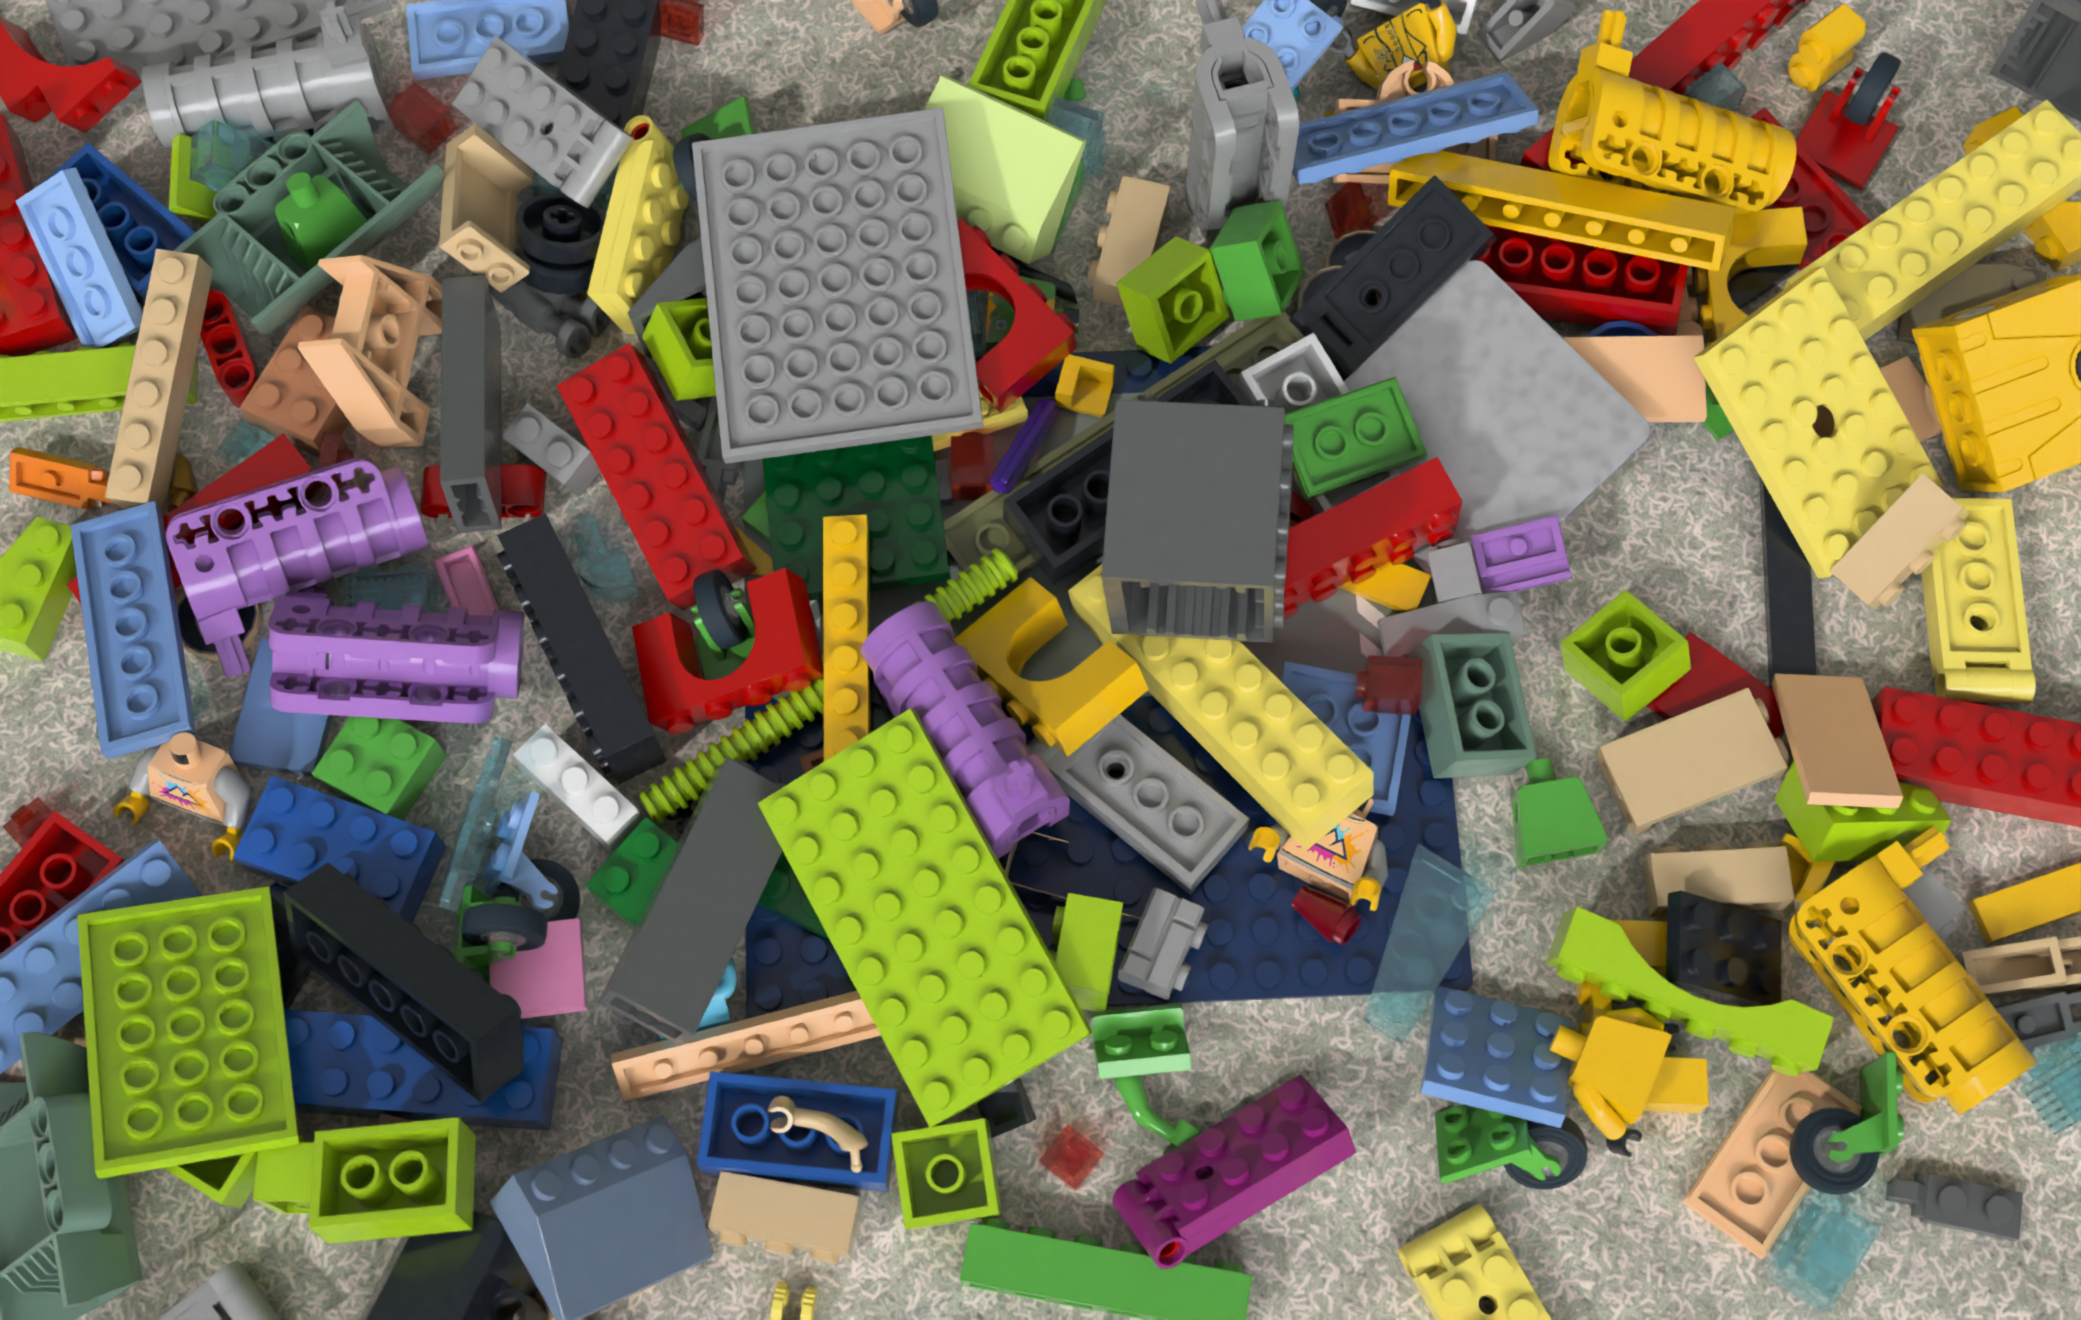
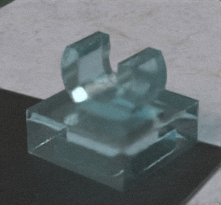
M241 418L216 452L221 458L237 466L276 438Z

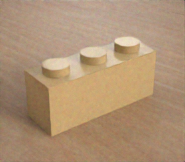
M1122 175L1119 190H1111L1106 210L1107 214H1111L1109 226L1101 225L1097 249H1101L1102 252L1099 261L1092 259L1087 278V284L1093 285V300L1124 307L1116 282L1157 251L1169 207L1170 185Z
M1922 473L1841 560L1831 568L1830 572L1868 606L1875 610L1881 604L1884 607H1888L1903 592L1904 588L1901 584L1913 572L1918 575L1932 563L1935 558L1932 552L1943 540L1948 543L1951 542L1963 531L1967 525L1964 519L1969 515V512Z
M1758 841L1744 845V849H1726L1724 844L1704 845L1699 848V851L1682 852L1678 846L1655 849L1654 853L1650 854L1642 865L1649 917L1667 916L1668 893L1680 890L1752 912L1784 911L1794 900L1787 847H1771L1770 842Z
M720 1171L708 1228L713 1234H719L718 1242L722 1244L746 1247L747 1240L765 1243L764 1251L792 1256L793 1248L811 1251L810 1259L814 1261L838 1264L839 1257L851 1259L862 1201L856 1195Z

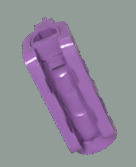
M362 458L347 459L180 512L171 519L166 532L167 544L205 644H214L226 678L238 676L252 670L239 635L245 632L239 609L276 598L279 595H285L286 592H294L428 548L423 525L401 467L397 466L380 472L375 465ZM360 468L364 473H370V477L364 480L365 487L359 489L354 483L341 486L346 493L342 496H339L338 487L331 478V475L338 473V479H341V482L350 480L355 477L354 469ZM314 481L325 482L329 488L328 496L320 503H313L305 498L306 487ZM296 487V496L304 508L296 510L293 502L287 503L280 507L282 514L273 516L270 510H265L257 513L260 522L252 524L250 510L245 502L253 500L256 510L268 505L267 497L270 495H276L278 501L292 498L288 489ZM231 508L240 511L244 516L243 524L235 530L223 528L218 522V516L222 511ZM210 515L211 528L216 535L215 537L209 538L208 529L195 534V542L188 543L185 537L177 539L176 535L180 533L182 523H187L190 529H196L205 526V520L202 516Z
M317 584L300 589L298 592H286L285 596L279 595L276 599L269 620V647L272 649L273 670L270 679V705L278 711L438 722L481 723L491 719L493 716L496 698L518 699L524 644V612L494 610L493 616L469 615L468 608L449 607L447 613L424 612L423 605L404 604L402 610L379 609L378 602L358 601L356 607L334 606L333 599H327L325 587H317Z
M920 602L897 612L880 624L866 638L861 647V655L873 671L874 684L880 699L893 719L910 708L916 710L998 859L1012 851V844L1043 825L1051 827L1069 815V797L1040 755L1032 754L1026 745L1025 733L1016 720L1008 718L1001 709V698L989 682L982 681L977 673L975 660L966 647L958 646L953 638L951 625L934 602Z

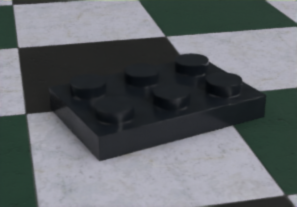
M1681 890L1668 893L1666 980L1677 987L1750 1007L1773 1005L1781 1002L1782 920Z

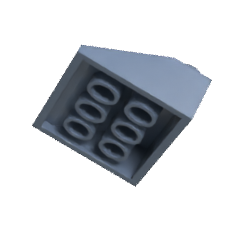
M664 1115L513 1174L490 1201L491 1206L556 1320L582 1319L697 1266L713 1256L687 1153Z

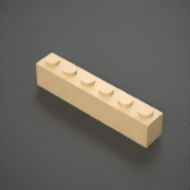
M156 249L105 493L106 499L121 508L128 509L156 501L162 509V514H164L213 269L199 255Z

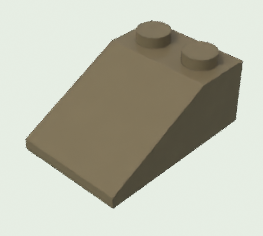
M1973 264L1902 314L1899 319L1896 340L1917 345L1911 329L2044 281L2047 278V272L2010 264Z

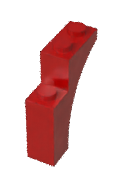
M0 17V96L7 109L16 115L36 123L53 111L58 121L86 133L142 83L135 69L109 56L99 61L79 66L51 64L37 50L25 29Z

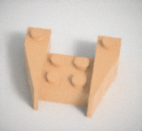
M364 255L319 259L318 266L342 284L343 290L339 299V307L330 339L299 342V351L357 432L379 448L422 446L431 408L407 390L418 336L442 334V285L432 276Z

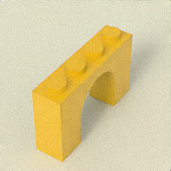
M1802 207L1765 209L1747 214L1735 213L1731 242L1719 272L1695 268L1696 293L1702 292L1704 302L1699 307V323L1702 326V330H1707L1709 342H1705L1704 349L1748 317L1747 314L1734 304L1729 295L1727 283L1733 276L1743 270L1754 267L1801 263L1807 246Z
M1029 577L955 637L954 640L958 646L966 647L977 664L978 675L983 682H989L1001 700L1006 704L1010 715L1022 726L1025 723L1030 724L1035 736L1045 747L1051 748L1054 745L1068 757L1149 689L1137 662L1110 640L1076 668L1061 677L1048 681H1030L1021 678V671L1027 660L1069 625L1057 598L1033 578Z
M1608 919L1620 924L1632 946L1647 964L1662 977H1666L1667 922ZM1584 981L1583 984H1577L1576 987L1577 1003L1585 1005V1022H1580L1578 1026V1033L1583 1035L1589 1023L1596 1015L1602 1016L1605 1012L1612 1011V1000L1599 993L1600 987ZM1664 1057L1643 1111L1700 1113L1709 1106L1707 1059Z

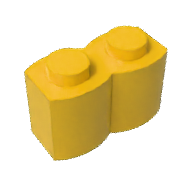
M1842 3L1806 30L1799 39V51L1790 58L1788 63V73L1792 82L1796 86L1805 88L1809 93H1812L1849 65L1854 56V46L1865 35V21L1849 6Z

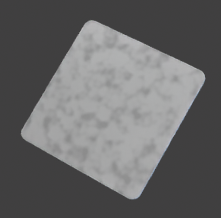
M1478 260L1469 261L1344 381L1351 392L1396 376L1428 455L1424 460L1398 468L1397 470L1400 474H1403L1438 457L1463 501L1457 528L1453 531L1454 535L1449 540L1462 539L1463 543L1470 541L1472 546L1471 536L1556 515L1561 523L1646 442L1650 434L1648 421L1484 262ZM1428 543L1414 550L1415 554L1411 558L1432 578L1427 552L1437 550V546L1431 547Z

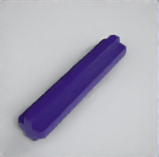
M1042 398L1038 400L994 470L989 482L994 486L993 491L1000 494L1003 492L1009 494L1018 483L1060 414V409L1056 406L1057 402L1054 399L1046 400Z

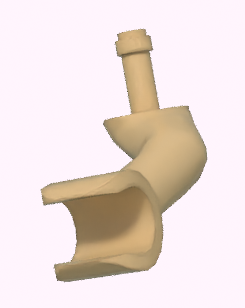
M779 1096L771 1101L768 1108L769 1112L781 1111L787 1115V1117L772 1120L770 1125L772 1131L783 1133L789 1130L792 1125L821 1131L833 1138L839 1144L841 1150L850 1151V1165L853 1172L862 1171L863 1166L859 1150L864 1149L868 1145L862 1133L832 1114L797 1108L795 1103L786 1096Z

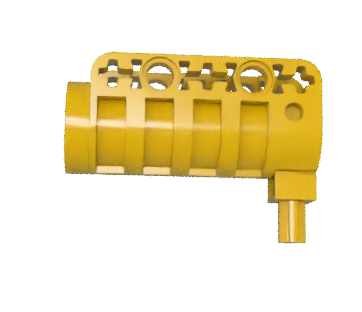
M1603 10L1596 44L1581 49L1577 69L1578 74L1568 84L1559 104L1549 151L1548 163L1552 172L1668 195L1673 193L1684 198L1735 207L1737 214L1756 212L1773 204L1786 188L1794 169L1796 141L1792 132L1786 128L1758 121L1743 114L1722 109L1628 77L1633 52L1621 49L1627 16L1624 15L1625 12L1619 10L1614 12ZM1570 151V157L1580 161L1584 160L1586 164L1579 163L1570 166V160L1565 158V152ZM1599 170L1613 174L1610 181L1604 180ZM1642 183L1648 185V187L1642 188Z
M1932 826L1903 847L1898 841L1894 842L1805 901L1789 921L1787 935L1791 944L1875 1054L1880 1057L1886 1052L1882 1042L1890 1052L1896 1053V1067L1900 1065L1904 1071L1902 1088L1912 1100L1919 1103H1930L1943 1096L1959 1116L2034 1066L2037 1061L1903 891L1918 881L1923 875L1920 870L1922 867L1950 849V846L1945 841V836L1941 831L1938 832ZM1813 922H1816L1819 924L1820 928L1817 926L1810 929L1807 927L1806 923L1812 924ZM1831 939L1833 942L1824 950L1819 943L1821 942L1824 945ZM1810 952H1813L1817 959H1815ZM1833 955L1844 957L1850 964V971L1838 968L1833 960ZM1824 966L1826 967V969L1829 971V973L1832 975V977H1833L1834 979L1830 978V977L1827 975ZM1860 976L1864 983L1860 982L1853 988L1851 983ZM1839 989H1841V990L1844 992V994L1846 995V997H1844V996L1842 995V993L1839 991ZM1873 996L1878 1003L1869 1006L1864 999ZM1889 1014L1892 1019L1882 1026L1878 1019L1882 1020ZM1868 1027H1870L1873 1030V1032L1875 1033L1874 1035L1871 1033ZM1893 1030L1902 1032L1906 1036L1908 1049L1899 1047L1895 1043ZM1920 1054L1923 1060L1917 1061L1913 1066L1909 1060L1913 1056ZM1929 1072H1932L1936 1077V1080L1931 1085L1924 1078Z

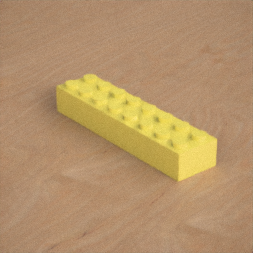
M2045 100L1789 278L1783 290L1811 269L1823 266L1864 341L2079 191L2081 189V133L2048 100Z
M1102 564L1068 590L1073 616L1102 645L1110 640L1137 662L1149 689L1148 692L1305 851L1374 795V772L1240 641L1112 634L1101 578Z

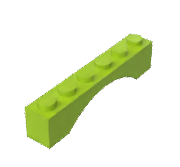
M1578 906L1563 913L1545 964L1557 968L1556 974L1567 981L1577 984H1583L1584 981L1600 987L1599 993L1606 998L1623 1003L1627 999L1642 1005L1643 1010L1659 1020L1669 1021L1670 1018L1686 1024L1685 1031L1696 1037L1708 1040L1716 1037L1729 1043L1728 1049L1733 1053L1747 1058H1755L1756 1055L1772 1062L1770 1067L1773 1070L1792 1077L1818 1069L1834 1021V1017L1793 999L1773 1005L1738 1007L1721 1005L1695 997L1671 984L1651 968L1632 946L1620 924Z

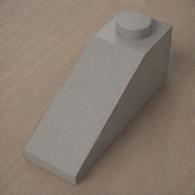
M1516 591L1471 595L1384 617L1377 621L1385 662L1409 660L1408 654L1431 634L1510 633L1513 647L1525 632Z

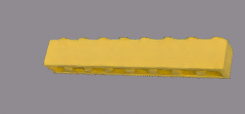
M1446 151L1423 153L1407 157L1400 162L1393 163L1390 169L1388 205L1402 208L1436 175L1485 225L1718 272L1731 242L1736 213L1735 207Z

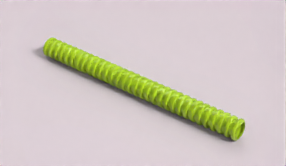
M997 547L991 551L992 556L987 557L984 555L980 558L981 563L979 565L973 563L969 566V572L966 573L963 570L959 572L957 580L951 578L947 581V587L939 586L936 588L934 596L927 594L924 597L925 602H934L950 625V621L953 618L956 621L960 620L962 612L970 613L973 611L972 605L977 603L980 606L985 602V596L993 597L996 595L995 590L997 588L1003 590L1007 587V581L1015 582L1018 579V572L1003 550H999ZM870 668V681L872 680L871 675L873 674V671L871 670V668ZM824 677L811 681L810 686L805 689L789 691L790 694L787 697L780 695L777 697L778 703L775 705L769 703L766 705L767 710L765 712L757 711L754 713L755 719L752 721L745 719L743 721L744 726L740 729L736 726L732 728L733 734L728 737L723 734L720 737V743L717 745L713 742L710 743L708 751L705 753L702 750L697 752L698 758L693 761L690 758L685 761L686 766L682 769L679 766L673 769L675 773L669 777L665 774L662 776L663 782L658 785L654 782L650 785L652 788L647 793L644 790L638 793L640 796L639 800L655 823L664 824L666 816L669 814L671 817L677 815L675 810L679 807L687 808L689 800L692 798L695 801L699 800L700 796L698 794L705 790L713 772L727 757L744 762L749 759L755 761L758 759L756 754L760 751L764 754L767 753L769 745L774 743L777 746L781 743L779 738L784 735L787 738L792 735L791 730L795 727L798 730L804 727L803 722L807 719L809 722L815 720L814 714L817 712L823 714Z

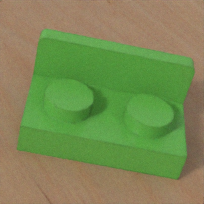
M1181 1004L1092 1013L1094 1055L1099 1079L1191 1070L1190 1050L1185 1035L1184 1012Z

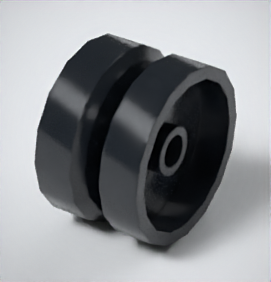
M564 193L543 194L528 199L519 207L515 219L517 242L514 254L529 265V274L521 280L528 286L547 293L565 295L579 294L587 291L606 213L594 202L591 203L589 208H586Z

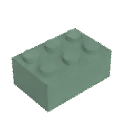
M1510 633L1431 634L1408 654L1414 686H1416L1415 691L1433 778L1513 775L1537 758Z

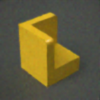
M1069 354L1064 359L1055 392L1056 406L1103 418L1106 415L1115 381V366Z
M1786 833L1776 843L1775 847H1787L1794 900L1803 904L1823 889L1835 861L1813 862L1799 838Z

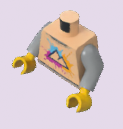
M186 732L174 735L170 742L150 747L139 758L129 784L132 792L115 806L113 811L114 817L118 819L129 808L134 814L131 825H135L150 809L149 801L145 797V795L150 794L152 800L227 827L226 833L212 843L211 849L213 855L219 857L229 848L230 861L235 860L233 855L244 834L240 830L246 827L251 791L248 783L241 777L229 753L218 747L196 740L194 735Z
M1369 798L1307 851L1278 822L1270 828L1259 827L1256 829L1248 846L1250 851L1255 847L1266 849L1263 860L1267 863L1272 861L1276 850H1279L1277 854L1279 869L1356 906L1359 899H1367L1371 902V911L1377 910L1381 890L1388 878L1386 847L1378 839V827L1365 820L1374 803L1372 798Z

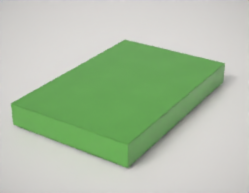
M1396 376L1285 414V424L1294 425L1292 470L1305 501L1416 463L1428 456Z

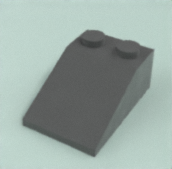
M701 236L696 241L685 246L627 312L644 354L650 359L653 357L642 335L656 304L707 298Z

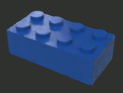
M86 143L46 180L62 170L77 169L83 184L88 190L89 197L99 219L105 227L115 254L124 269L137 301L144 307L156 249L174 251L196 232L90 143Z
M271 775L233 858L247 871L289 886H293L328 862L343 874L348 873L352 875L360 887L373 897L378 896L389 905L390 909L403 920L414 922L447 846L435 831Z
M710 1071L697 1166L705 1175L719 1176L720 1171L787 1183L889 1192L894 1151L891 1133H896L899 1108L897 1090ZM786 1096L795 1103L797 1108L832 1114L862 1133L868 1142L867 1147L859 1150L863 1166L862 1171L853 1172L850 1165V1151L841 1150L839 1144L833 1138L821 1131L792 1125L789 1130L783 1133L772 1131L770 1128L772 1120L784 1118L787 1115L781 1111L769 1112L768 1108L771 1101L776 1097Z

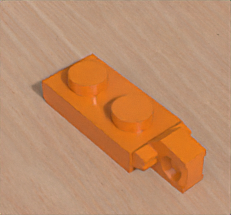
M16 447L10 451V492L86 510L93 506L103 507L106 502L114 504L105 498L109 476H106L107 469L97 467L95 464Z

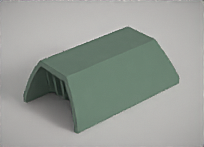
M357 100L352 102L313 136L310 137L303 132L290 133L267 150L217 192L213 199V207L218 214L174 250L175 252L199 255L213 269L210 284L246 311L253 318L250 320L251 324L262 334L271 336L335 281L318 264L306 272L291 259L275 213V207L280 201L291 194L286 186V182L291 175L306 172L311 179L316 175H324L345 193L368 220L324 259L356 255L365 256L430 201L442 185L445 174L437 164L432 166L410 186L390 172L374 140L366 111Z
M27 1032L19 1036L26 1081L0 1082V1320H75L110 1302L142 1281L143 1278L125 1176L119 1175L98 1179L95 1172L87 1048L43 1033Z

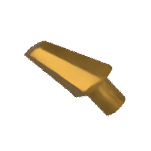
M177 454L174 460L170 490L168 491L173 498L167 507L168 512H171L198 493L191 462L180 454Z

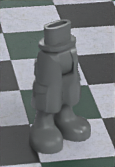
M523 280L518 281L502 293L488 284L491 295L505 309L510 310L521 323H524L536 333L546 334L550 332L556 337L555 346L558 351L571 359L585 354L591 347V334L599 338L611 321V318L590 297L586 298L583 302L576 299L575 294L559 295L542 292L528 286ZM566 314L572 319L564 321L558 316Z

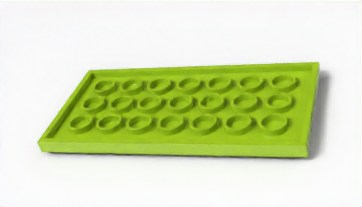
M908 709L758 802L764 817L929 1127L939 1126L1094 1034L916 710Z

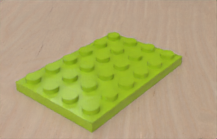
M270 887L78 914L94 1162L98 1179L300 1144Z

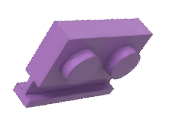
M1557 515L1471 536L1484 594L1509 591L1519 592L1573 579Z

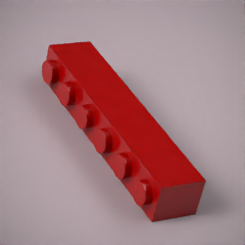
M283 433L163 516L165 534L171 519L180 512L310 472L313 469ZM314 481L306 487L305 498L308 501L314 497L316 490L323 486L322 483ZM296 487L288 489L292 498L278 501L276 495H270L267 497L268 505L256 510L253 500L245 502L250 510L252 524L260 522L257 515L259 512L270 510L273 516H278L282 514L280 507L284 504L293 502L294 505H302L296 496ZM233 508L222 511L218 516L219 524L228 530L239 528L244 521L243 514ZM210 515L202 516L205 520V526L196 529H190L187 523H182L180 533L176 535L177 539L185 537L188 543L195 542V534L208 529L209 538L215 537L216 535L211 528ZM167 544L173 585L175 590L177 587L182 585V582L177 571L176 565L174 563L172 554L170 552L169 546ZM76 577L66 585L81 604L78 578Z

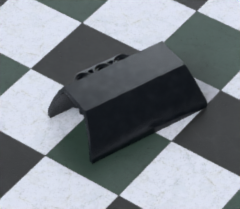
M473 1209L472 1230L401 1237L359 1320H513L514 1314L520 1307H523V1310L518 1320H548V1311L545 1305L535 1298L539 1289L500 1220Z

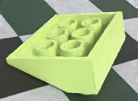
M945 74L940 76L924 110L943 107L957 220L962 218L971 228L974 225L978 226L989 238L990 246L1027 264H1031L1049 255L1087 140Z

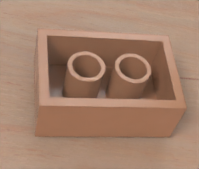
M305 305L240 406V409L253 429L275 439L284 433L295 448L326 461L350 421L298 349L299 342L330 339L336 318Z

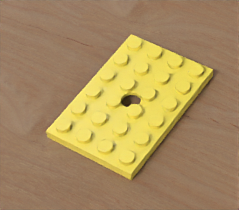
M1823 266L1811 269L1693 357L1817 578H1828L1833 575L1830 572L1831 568L1841 560L1922 473L1940 488L1944 486ZM1820 405L1827 407L1834 417V430L1829 437L1822 438L1818 436L1812 426L1817 419L1816 408Z

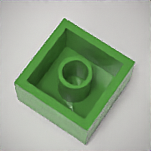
M1281 200L1235 207L1210 247L1215 269L1218 270L1223 285V299L1226 305L1231 307L1235 321L1282 315L1305 271Z
M350 716L311 774L326 790L344 800L404 821L447 755L436 739L399 719Z

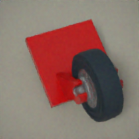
M1886 52L1879 54L1869 72L1857 67L1841 96L1826 90L1796 138L1800 146L1826 173L1859 190H1862L1899 129V126L1885 118L1901 91L1899 87L1891 84L1900 67L1901 60ZM1853 93L1855 94V96L1849 104L1848 101ZM1877 106L1881 107V109L1879 110L1877 116H1876V117L1872 116V114H1873V112L1875 111L1876 107H1877Z

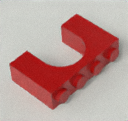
M959 218L958 228L966 291L983 290L994 293L1003 298L1015 313L1013 325L1006 337L976 362L979 392L1001 414L1076 349L1074 334L1076 328L1062 311L1055 313L1046 304L1047 298L1035 283L1030 282L1027 285L1017 275L1019 274L1017 266L1006 254L1003 253L998 256L990 248L991 242L978 226L974 225L971 228L962 218Z
M782 568L746 582L755 623L754 643L744 663L736 671L720 679L706 680L702 675L690 623L668 612L632 626L649 723L670 734H683L691 731L697 723L708 719L720 720L727 718L732 714V710L746 705L757 706L765 704L771 700L773 695L784 691L805 689L810 686L811 681L824 677V668L805 580L787 568Z

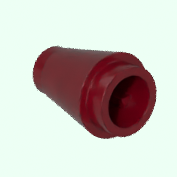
M1304 885L1299 890L1291 905L1330 944L1334 942L1341 946L1347 944L1357 931L1362 920V915L1355 911V905L1312 889L1307 885Z

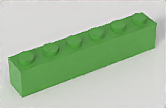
M982 1218L981 1225L970 1223L960 1275L961 1286L1143 1320H1246L1252 1275L1242 1273V1265L1215 1261L1214 1268L1196 1265V1257L1187 1255L1177 1266L1161 1269L1148 1256L1149 1254L1144 1247L1139 1245L1121 1244V1250L1102 1247L1103 1240L1090 1236L1075 1235L1074 1242L1055 1239L1056 1231L1041 1227L1030 1226L1028 1227V1233L1009 1230L1010 1223L998 1219Z

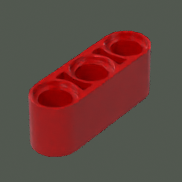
M209 290L200 337L217 382L231 403L240 408L261 374L235 310L223 293L217 290ZM221 313L215 319H211L214 315ZM234 347L230 352L224 353L226 349ZM248 380L244 386L236 388L239 383Z
M440 465L426 467L423 470L420 512L431 518H438L439 514H448V518H453L440 483ZM502 465V518H525L526 514H530V518H535L544 514L546 471L533 465Z

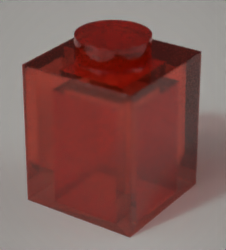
M416 82L405 91L397 94L386 108L394 128L429 156L457 130L450 109Z
M966 432L961 436H951L952 500H977L994 488L989 482L995 470L994 436H985L979 432Z
M1368 655L1364 669L1357 670L1355 677V696L1362 697V712L1416 715L1422 701V659Z

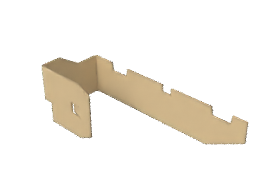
M1032 832V833H1034V834H1038V835H1042V836H1045V837L1053 838V839H1049V840H1060V841H1064V842H1068V843H1069V841H1065V840H1061V839H1058V838H1054V837H1050V836H1047V835H1043V834H1039V833H1036V832ZM1018 841L1012 845V851L1009 854L1005 869L1007 876ZM1011 882L1013 885L1067 899V897ZM1122 913L1123 915H1127V916H1131V917H1135V918L1141 919V917H1137V916H1134V915H1129V914H1126V913Z

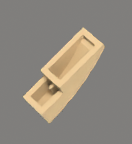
M2055 936L1962 952L1965 970L1986 997L2081 988V936L2059 940Z

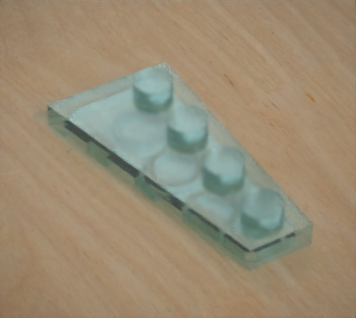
M1417 844L1363 1021L1403 1045L1496 890L1420 844Z

